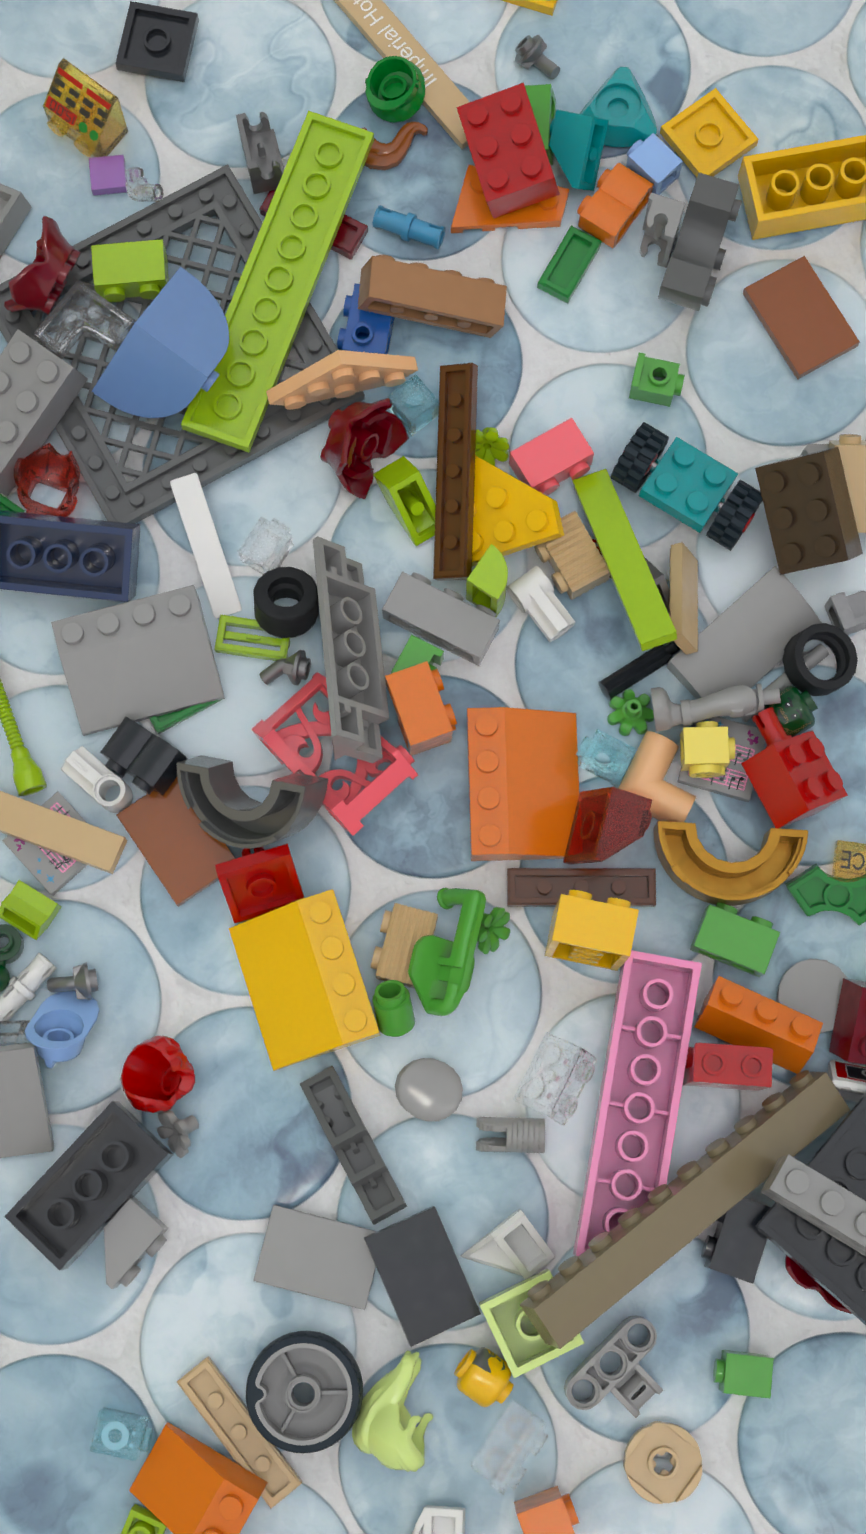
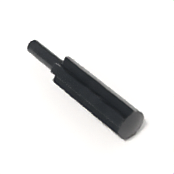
M674 641L665 647L659 645L599 681L598 684L602 693L608 700H611L614 696H617L666 665L671 660V655L679 651L680 648Z

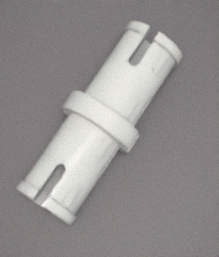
M38 953L17 977L13 976L9 980L10 985L0 996V1021L5 1025L27 1000H33L36 996L34 992L57 969L41 953Z

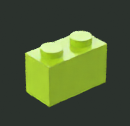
M163 239L91 245L93 283L99 300L121 302L128 297L155 299L169 281L167 253Z

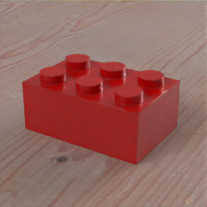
M524 82L456 107L493 219L560 195Z

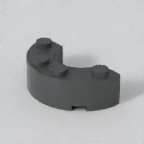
M698 173L672 257H670L660 287L658 299L696 311L700 310L701 305L708 307L717 280L716 277L711 276L713 269L720 271L726 252L725 249L720 248L728 220L736 221L742 202L735 199L739 184Z
M201 755L177 762L178 784L187 809L192 808L197 817L201 820L200 827L209 835L222 843L237 848L262 847L300 832L314 819L320 810L328 784L327 778L293 773L272 780L269 794L261 803L250 798L240 788L234 776L233 761Z

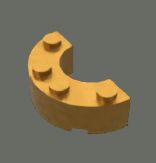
M657 821L653 828L658 858L672 881L689 895L715 905L717 903H725L730 906L743 905L770 894L797 868L804 854L808 839V830L770 828L764 834L761 849L754 857L747 861L731 863L715 858L704 849L697 836L696 823Z

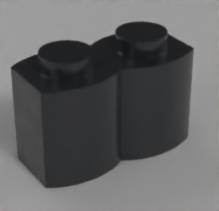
M128 717L124 718L100 751L108 759L105 764L106 767L122 778L126 773L135 777L132 783L148 795L153 790L164 795L177 777V762L188 759L177 748Z

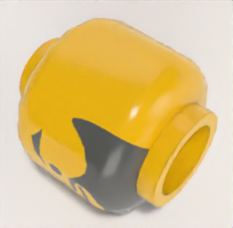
M485 1347L477 1351L470 1349L454 1372V1375L458 1377L456 1384L458 1390L481 1407H488L495 1401L502 1404L514 1386L509 1381L511 1371L506 1361Z

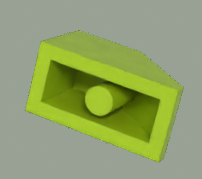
M402 456L375 472L373 475L386 502L413 544L418 546L435 535L436 505L420 471Z

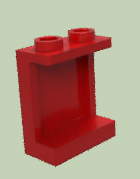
M696 1043L694 1047H688L683 1085L754 1091L771 1088L773 1050L766 1047Z

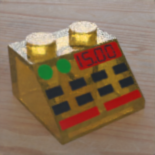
M63 58L58 64L43 104L48 119L47 125L58 136L63 137L66 135L73 140L75 147L85 156H108L128 133L119 99Z

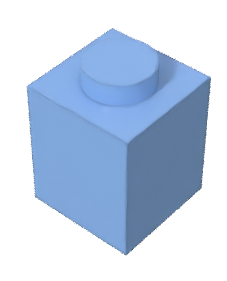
M654 133L644 142L641 139L635 142L627 152L626 167L653 183L652 193L660 195L679 178L683 161Z

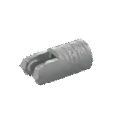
M477 1118L476 1127L479 1130L507 1132V1138H480L476 1141V1150L481 1152H545L544 1118Z

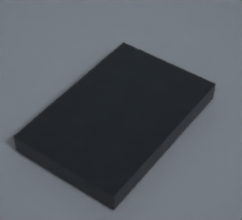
M435 1206L364 1237L410 1347L481 1314Z

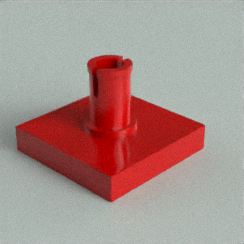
M288 844L267 850L263 846L253 848V854H251L250 848H244L241 852L242 857L215 864L217 876L234 923L258 917L305 898Z

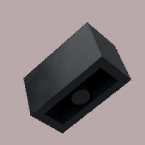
M743 1198L717 1219L718 1224L714 1237L708 1235L702 1249L701 1257L706 1259L704 1267L753 1284L767 1242V1237L755 1226L771 1207Z

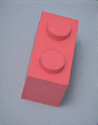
M570 418L511 451L509 465L518 480L547 496L557 490L560 486L559 483L571 477L574 480L586 474L590 470V465H592L594 452L573 418Z

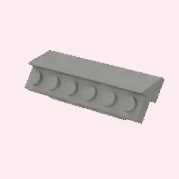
M317 536L313 539L334 758L337 760L346 755L373 764L383 758L379 724L389 719L376 592L374 588L364 585L362 564L346 558L344 546Z

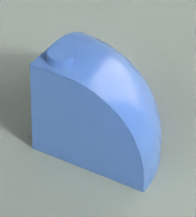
M180 267L134 323L92 392L121 411L145 418H162L174 415L187 407L201 388L208 392L220 375L214 369L225 355L229 344V329L226 317L211 292L193 275Z

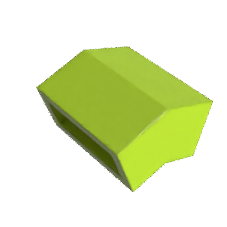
M18 880L11 893L1 903L0 918L37 940L50 926L62 906L21 880Z

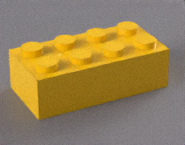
M866 135L744 156L738 173V181L752 240L866 220Z
M569 890L568 895L561 894L552 914L544 956L618 971L631 955L639 910L630 908L631 902L623 899L608 898L607 903L591 900L592 894L584 891Z

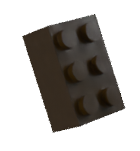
M839 447L776 461L755 468L780 575L848 561L863 554Z

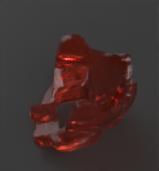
M48 443L26 458L17 459L14 466V480L18 487L17 495L19 501L27 509L25 513L69 516L77 504L76 494L80 484V468L72 451L66 455H61ZM41 483L66 492L58 508L41 504L30 498L36 484Z

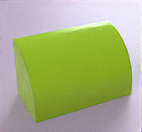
M492 544L467 578L466 600L476 606L483 605L496 613V618L505 602L508 569L503 555Z

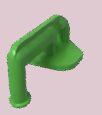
M460 888L440 889L437 893V901L442 908L451 909L454 905H462L454 942L433 935H425L418 939L414 945L408 974L424 1010L428 1014L437 1016L450 1015L456 1010L464 993L470 987L475 964L474 952L486 904V897L479 890Z

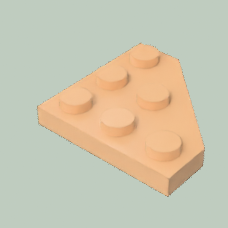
M337 350L267 390L266 393L269 405H282L287 410H293L316 401L334 397L346 398L364 390L382 386L394 387L401 385L406 381L405 377L418 371L415 357Z

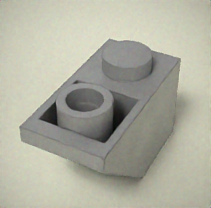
M129 1198L104 1227L106 1284L111 1289L118 1287L120 1284L127 1287L141 1271L137 1264L146 1254L153 1257L167 1241L163 1234L168 1230V1227L136 1198Z

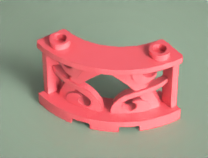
M318 672L265 721L261 720L251 729L282 765L285 764L292 773L299 772L300 774L316 776L315 773L319 769L323 758V749L318 737L331 736L329 711L321 712L315 702L313 714L317 721L309 722L301 709V706L318 691L328 699L326 677ZM295 712L297 713L301 723L275 731ZM382 736V759L373 764L357 759L355 774L347 770L336 769L327 771L319 776L328 779L322 805L352 836L364 827L360 822L363 817L407 777L413 780L418 776L411 766L415 760L401 745L395 748ZM310 738L314 752L310 757H302L299 754L300 750L304 747L309 748L305 739ZM383 762L390 763L384 771L377 769ZM368 775L376 777L372 782L367 780ZM338 779L352 782L349 787L346 782L342 781L343 786L341 789H332L333 783Z

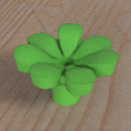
M631 689L625 690L622 693L623 699L614 696L609 701V706L615 711L607 716L608 723L610 725L620 723L619 733L623 736H629L632 728L638 734H644L647 731L645 721L652 722L654 720L653 710L646 707L650 703V697L644 693L637 698Z
M494 907L490 914L483 913L477 941L479 942L478 949L484 954H488L489 951H496L499 947L498 939L506 940L510 935V929L504 927L510 920V914L505 912L504 908Z

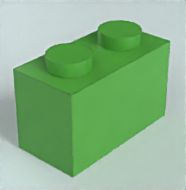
M717 903L716 906L709 904L705 908L690 950L754 976L761 977L764 975L780 932L772 929L773 923L763 918L752 916L751 920L738 916V909L728 904Z

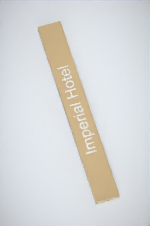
M334 0L383 58L389 56L403 57L413 62L421 70L425 79L426 89L422 104L461 150L467 147L468 142L456 107L469 103V100L382 0Z

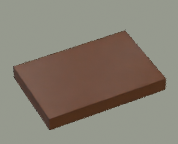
M805 256L744 288L743 295L797 380L858 347L860 343Z
M176 777L164 795L153 790L150 795L146 794L116 814L178 907L219 880L215 864L235 859L225 843L213 838L200 827L201 820L197 817L192 808L187 809L180 792L178 777Z

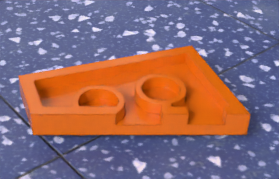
M468 164L451 225V233H463V230L467 229L495 231V228L514 226L518 229L560 227L570 189L558 186L560 195L493 219L476 168Z

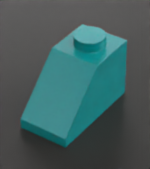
M556 109L555 118L550 125L551 138L549 146L571 187L594 191L609 120Z

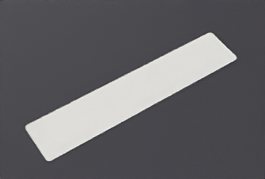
M197 473L171 480L170 485L214 617L217 619L220 618V615H230L241 611L242 607Z

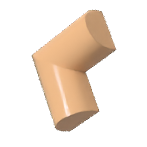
M647 731L613 798L659 821L684 822L696 796L663 780L679 746L663 735Z

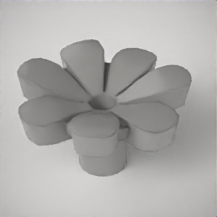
M171 1110L159 1113L158 1119L163 1125L157 1128L160 1138H169L168 1146L170 1150L175 1152L179 1158H183L189 1152L188 1147L191 1146L188 1134L199 1128L197 1119L191 1115L180 1120Z

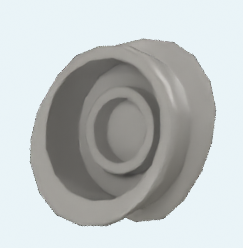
M421 1058L410 1062L402 1068L395 1082L396 1097L400 1105L415 1118L424 1121H440L449 1117L457 1110L462 1101L463 1087L459 1075L445 1062L433 1058Z

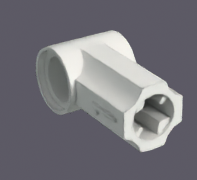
M535 566L507 586V592L513 602L523 613L527 612L549 642L557 640L575 625L574 619L555 596L550 580L538 566Z
M81 746L79 749L74 750L66 758L61 770L92 796L103 808L111 813H119L131 805L133 799L131 788L85 747ZM113 786H120L121 790L118 798L114 801H106L105 795L107 790Z

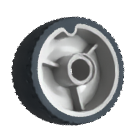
M316 1331L292 1332L272 1341L255 1359L246 1383L247 1409L256 1429L274 1446L293 1453L318 1452L341 1440L355 1423L363 1400L362 1376L353 1355L335 1338ZM300 1382L309 1383L314 1389V1399L308 1403L299 1402L294 1396V1386Z

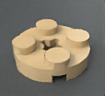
M654 1421L649 1425L641 1427L632 1435L625 1449L623 1467L629 1483L642 1498L655 1504L671 1503L686 1499L696 1489L702 1476V1457L697 1442L684 1428L674 1423ZM666 1452L670 1453L672 1456L669 1461L673 1468L669 1472L665 1469L661 1470L660 1473L654 1471L656 1462L653 1458L655 1455H664Z

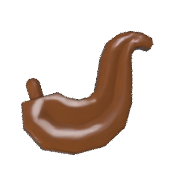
M412 121L406 123L390 143H381L375 139L364 166L377 170H388L398 166L406 157L414 137L417 134L426 136L428 128L420 122Z

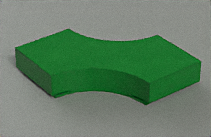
M815 863L785 883L787 889L806 916H811L821 911H837L849 916L859 926L866 922V874L851 879L837 878L824 872Z

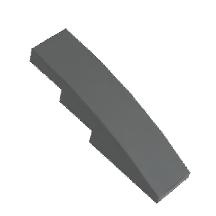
M331 1066L300 1083L329 1143L335 1151L373 1225L406 1208L407 1205L334 1067Z

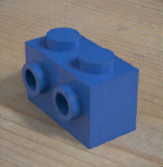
M355 283L353 295H346L343 316L348 317L346 329L340 328L337 349L388 354L395 317L359 310L360 284Z

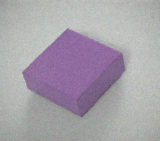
M124 155L89 158L93 196L128 192Z

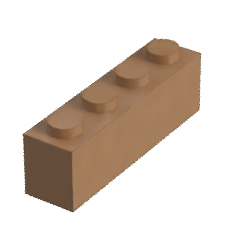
M388 255L372 256L361 268L358 309L491 338L504 326L507 286L496 284L490 278H469L462 276L458 271H438L430 269L423 263L414 262L408 264L395 261L393 257Z

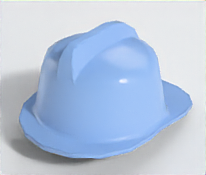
M76 991L58 992L48 997L40 1005L31 1021L27 1024L25 1035L26 1039L36 1046L37 1054L45 1060L47 1068H53L57 1062L72 1060L81 1053L85 1038L99 1014L97 1001L93 997L92 1000L77 999Z

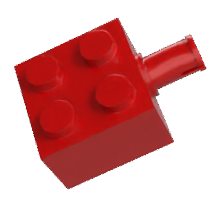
M770 707L752 717L767 747L741 764L775 828L779 829L817 814L848 796L843 787L840 775L833 769L825 754L824 745L816 737L813 730L794 737L791 735L787 736L774 712V708Z

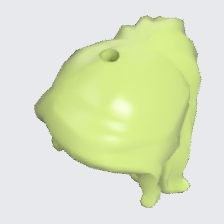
M406 1351L397 1367L387 1373L370 1389L362 1400L359 1415L352 1428V1438L357 1448L361 1452L373 1454L382 1465L393 1470L416 1472L425 1464L424 1435L428 1423L433 1419V1414L427 1413L422 1418L418 1415L411 1417L404 1406L408 1390L421 1370L422 1361L419 1357V1352L411 1353Z

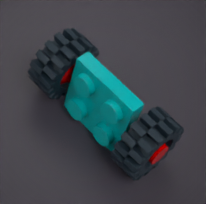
M643 422L619 457L618 463L611 473V479L634 493L645 482L640 490L639 497L701 533L714 511L718 514L706 536L731 551L742 533L750 525L755 512L763 501L761 492L744 481L739 480L727 500L724 499V496L738 475L737 472L678 437L674 439L662 459L659 460L658 458L668 443L669 436Z

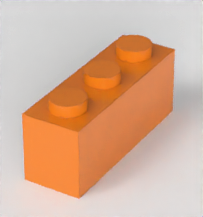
M718 976L704 999L694 1027L732 1045L771 1048L773 1050L774 1064L798 1074L814 1053L823 1023Z

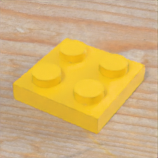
M716 88L663 124L660 128V134L696 178L698 173L715 176L756 147L759 140Z

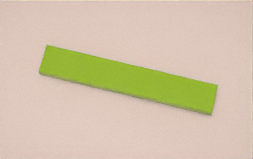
M607 469L572 480L578 499L641 650L645 651L678 639L675 627Z

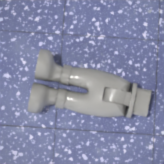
M756 684V689H751L744 685L733 686L695 700H680L681 704L671 702L663 688H651L656 731L669 730L681 724L685 727L714 717L730 716L731 718H738L756 714L765 710L764 705L781 703L779 688L762 690L761 684Z

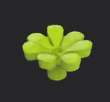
M493 427L484 428L482 431L476 430V456L495 466V459L501 462L508 460L507 450L509 449V441L507 438L498 437V430Z

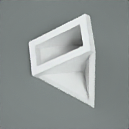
M518 1209L459 1257L511 1272L527 1279L556 1256L525 1214Z

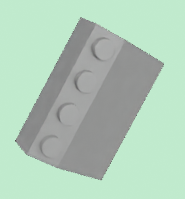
M194 585L51 622L59 657L83 736L119 727L125 717L138 722L153 716H161L184 710L194 705L225 699L200 599Z

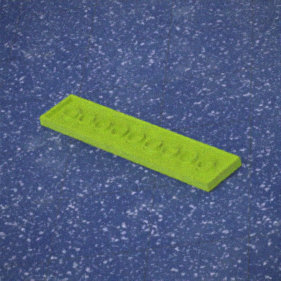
M308 110L225 314L229 329V344L225 355L214 369L220 375L208 392L201 388L189 403L181 422L183 430L248 453L250 452L269 405L266 391L277 385L375 140L373 132Z

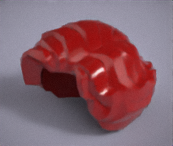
M154 1036L133 1048L123 1065L120 1081L128 1101L135 1109L155 1113L157 1111L170 1110L177 1100L188 1094L194 1087L195 1074L192 1064L189 1063L187 1056L183 1054L177 1041L167 1036Z

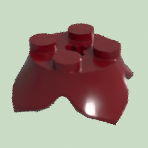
M43 216L42 235L41 239L36 241L37 250L33 263L25 267L8 283L12 299L4 302V307L11 312L24 309L38 310L49 315L56 301L59 300L67 284L66 279L81 254L80 251L74 249L67 242L57 222L50 217Z
M389 398L373 403L355 402L344 411L337 409L332 413L328 422V427L331 430L320 458L333 468L347 492L358 498H366L373 482L374 469L372 468L371 460L390 456L409 439L403 422L396 415L386 411L392 406V400Z

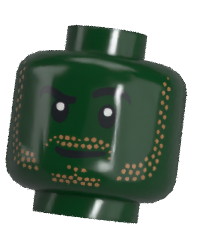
M787 686L780 690L781 703L764 705V709L774 708V712L787 736L791 735L794 737L800 735L815 724L812 712L818 709L807 690L800 693L796 687Z

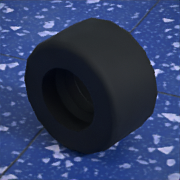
M277 567L267 571L257 580L253 589L254 615L259 626L264 631L280 638H292L306 633L314 626L319 615L318 590L314 579L309 574L294 567ZM281 598H292L298 601L296 605L290 607H282L274 602Z

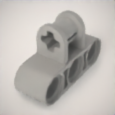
M629 1316L567 1377L564 1391L572 1406L580 1410L591 1409L611 1391L626 1409L637 1418L640 1415L639 1409L655 1393L660 1394L663 1391L638 1364L656 1344V1329L651 1322L641 1316ZM635 1324L645 1325L648 1332L647 1339L640 1345L631 1344L627 1336L629 1329ZM607 1352H616L620 1356V1366L618 1369L610 1373L601 1370V1357ZM583 1379L590 1381L593 1386L591 1396L586 1400L574 1398L572 1395L573 1385Z

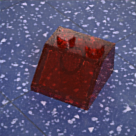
M616 787L580 792L563 863L571 865L603 862L643 837L652 819L650 811L652 799Z

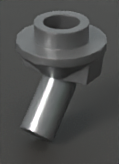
M528 35L517 45L515 51L518 54L515 57V61L524 68L529 69L534 64L551 79L556 78L560 73V67L542 54L547 45L540 35H536L533 38Z
M298 650L289 658H281L259 673L260 678L268 685L282 674H287L292 684L298 686L302 679L307 680L309 676L311 659L306 658L305 650Z
M87 962L74 966L73 976L50 978L47 981V989L49 992L76 991L77 999L92 1000L91 992L98 991L96 970H88Z

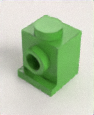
M639 352L629 398L670 407L673 395L680 396L685 375L678 374L680 364L645 357L646 354ZM653 376L665 379L662 381H658L654 379Z
M411 634L391 674L428 661L431 671L437 669L433 664L436 663L441 666L444 660V651Z

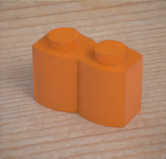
M617 163L612 170L607 168L598 180L597 188L599 189L592 197L587 195L577 210V213L580 215L578 227L611 248H614L648 203L654 184L621 163Z

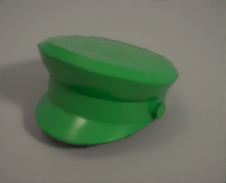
M389 56L381 59L372 67L368 78L365 79V93L369 105L376 116L384 121L392 123L403 122L415 115L423 103L426 90L424 76L413 62L403 57Z

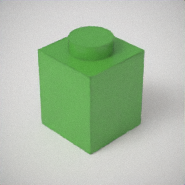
M722 1350L721 1359L716 1358L714 1362L713 1381L719 1383V1390L726 1394L771 1399L774 1358L764 1354Z

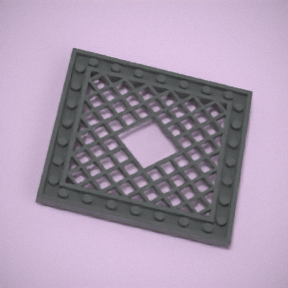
M228 164L73 245L74 249L80 251L81 254L73 270L70 271L66 279L67 284L61 294L63 296L68 293L66 302L57 300L54 307L63 309L58 325L42 321L44 312L38 310L35 318L31 314L34 310L24 309L15 312L7 310L4 307V302L12 299L8 283L13 278L0 284V331L7 344L19 329L56 356L72 360L71 366L76 370L79 362L96 366L92 383L86 382L82 387L89 390L85 405H83L77 395L55 429L107 521L136 524L176 502L170 485L171 480L197 473L201 487H204L330 419L335 410L341 409L344 411L351 404L365 400L364 392L360 391L346 398L334 397L316 401L293 410H287L282 405H268L249 453L208 438L187 433L188 431L183 429L177 431L163 427L166 417L159 418L157 425L139 421L140 416L133 415L131 419L116 415L117 408L110 405L109 412L91 408L95 396L92 390L100 379L103 369H106L109 364L105 361L110 346L119 348L123 342L113 339L117 324L133 326L137 321L120 316L125 300L142 304L139 317L153 301L141 297H128L121 302H117L114 314L96 310L99 298L94 285L87 283L93 280L91 245L163 239L167 251L170 239L188 243L183 259L167 255L168 263L179 265L185 270L191 268L203 271L204 275L201 283L205 287H207L210 274L228 278L224 293L209 290L215 299L221 300L220 307L224 313L227 302L230 303L233 297L230 293L234 280L239 281L242 275L237 273L240 260L242 259L246 265L262 226L260 217ZM201 223L218 227L214 242L196 238ZM193 227L190 236L180 234ZM224 230L234 247L220 244ZM194 245L211 249L207 265L189 260ZM218 251L235 255L231 271L213 267ZM77 288L95 292L90 308L72 304ZM310 302L293 342V347L303 363L288 360L287 357L277 385L281 383L285 367L304 370L338 350ZM70 311L87 315L82 331L65 327ZM94 317L111 321L106 337L89 333ZM39 327L56 331L51 347ZM63 333L80 338L75 354L58 350ZM86 340L104 344L99 360L81 356ZM184 408L178 413L185 415L187 408ZM89 415L106 419L101 435ZM112 421L130 425L125 442L108 438ZM137 427L154 431L150 448L132 444ZM161 434L179 438L174 455L156 450ZM185 440L200 444L181 454ZM106 444L123 448L118 465ZM129 450L147 455L142 472L124 467ZM153 457L168 460V462L149 472ZM123 474L137 477V479L127 483Z

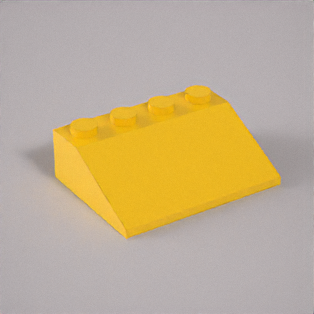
M333 889L297 900L229 928L273 1071L381 1036Z

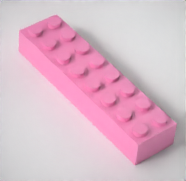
M631 950L630 957L621 966L573 1251L575 1256L579 1257L589 1249L588 1243L595 1236L602 1232H610L619 1224L618 1219L625 1212L632 1208H639L649 1200L647 1196L652 1190L660 1185L667 1184L702 963Z

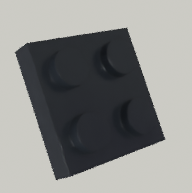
M130 1L115 62L117 70L185 82L199 23L198 13Z

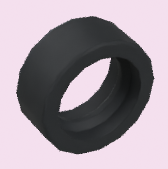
M827 623L813 624L794 635L785 646L783 655L785 674L791 684L801 692L807 690L812 696L828 695L848 684L856 673L858 662L856 648L850 637L839 627ZM816 639L830 647L837 663L834 677L829 680H821L810 673L803 657L804 646L807 642Z

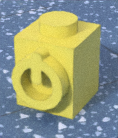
M714 721L698 722L696 727H683L680 733L681 771H689V776L692 778L724 776L730 760L735 759V738L728 736V727H718V722Z

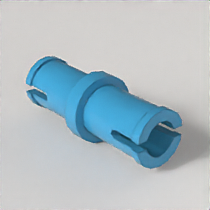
M381 205L376 209L372 222L374 228H380L401 235V240L409 242L412 239L433 246L436 249H439L442 245L446 231L444 226H438L417 219L416 214L409 212L405 215L384 208Z

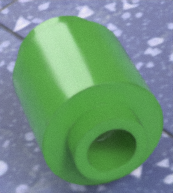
M388 980L380 983L376 987L372 999L378 1028L386 1036H402L411 1031L415 1025L410 993L400 981Z

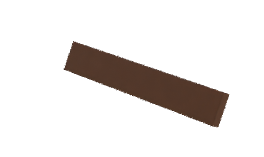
M474 363L440 366L433 579L437 581L467 580L472 572L478 366Z

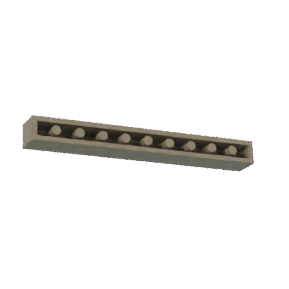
M809 1070L796 1074L789 1081L791 1085L782 1093H775L762 1102L763 1108L755 1115H748L740 1119L734 1125V1132L726 1138H719L709 1144L705 1149L706 1154L698 1161H691L683 1165L676 1173L678 1175L677 1178L668 1185L663 1184L652 1190L647 1196L649 1200L639 1208H632L621 1215L618 1219L619 1224L610 1232H602L595 1236L588 1243L589 1249L579 1257L573 1256L564 1261L558 1267V1274L549 1281L544 1280L534 1285L527 1293L529 1297L520 1306L545 1344L561 1349L769 1177L779 1158L788 1154L794 1157L849 1112L848 1105L826 1072H809Z

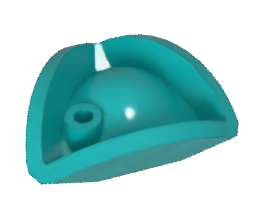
M628 67L617 68L580 112L583 115L609 120L604 141L606 146L630 147L641 139L644 142L652 133H657L656 122L650 106Z

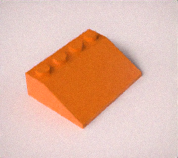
M508 707L467 708L471 861L582 858L576 713Z

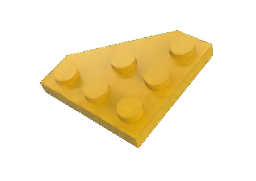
M475 455L472 567L478 564L491 544L503 556L565 536L557 501Z

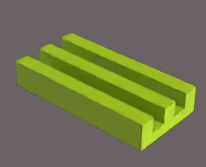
M220 615L214 648L215 652L272 661L288 658L290 638L279 639L226 631V625L264 630L255 619ZM224 639L280 647V651L226 644Z

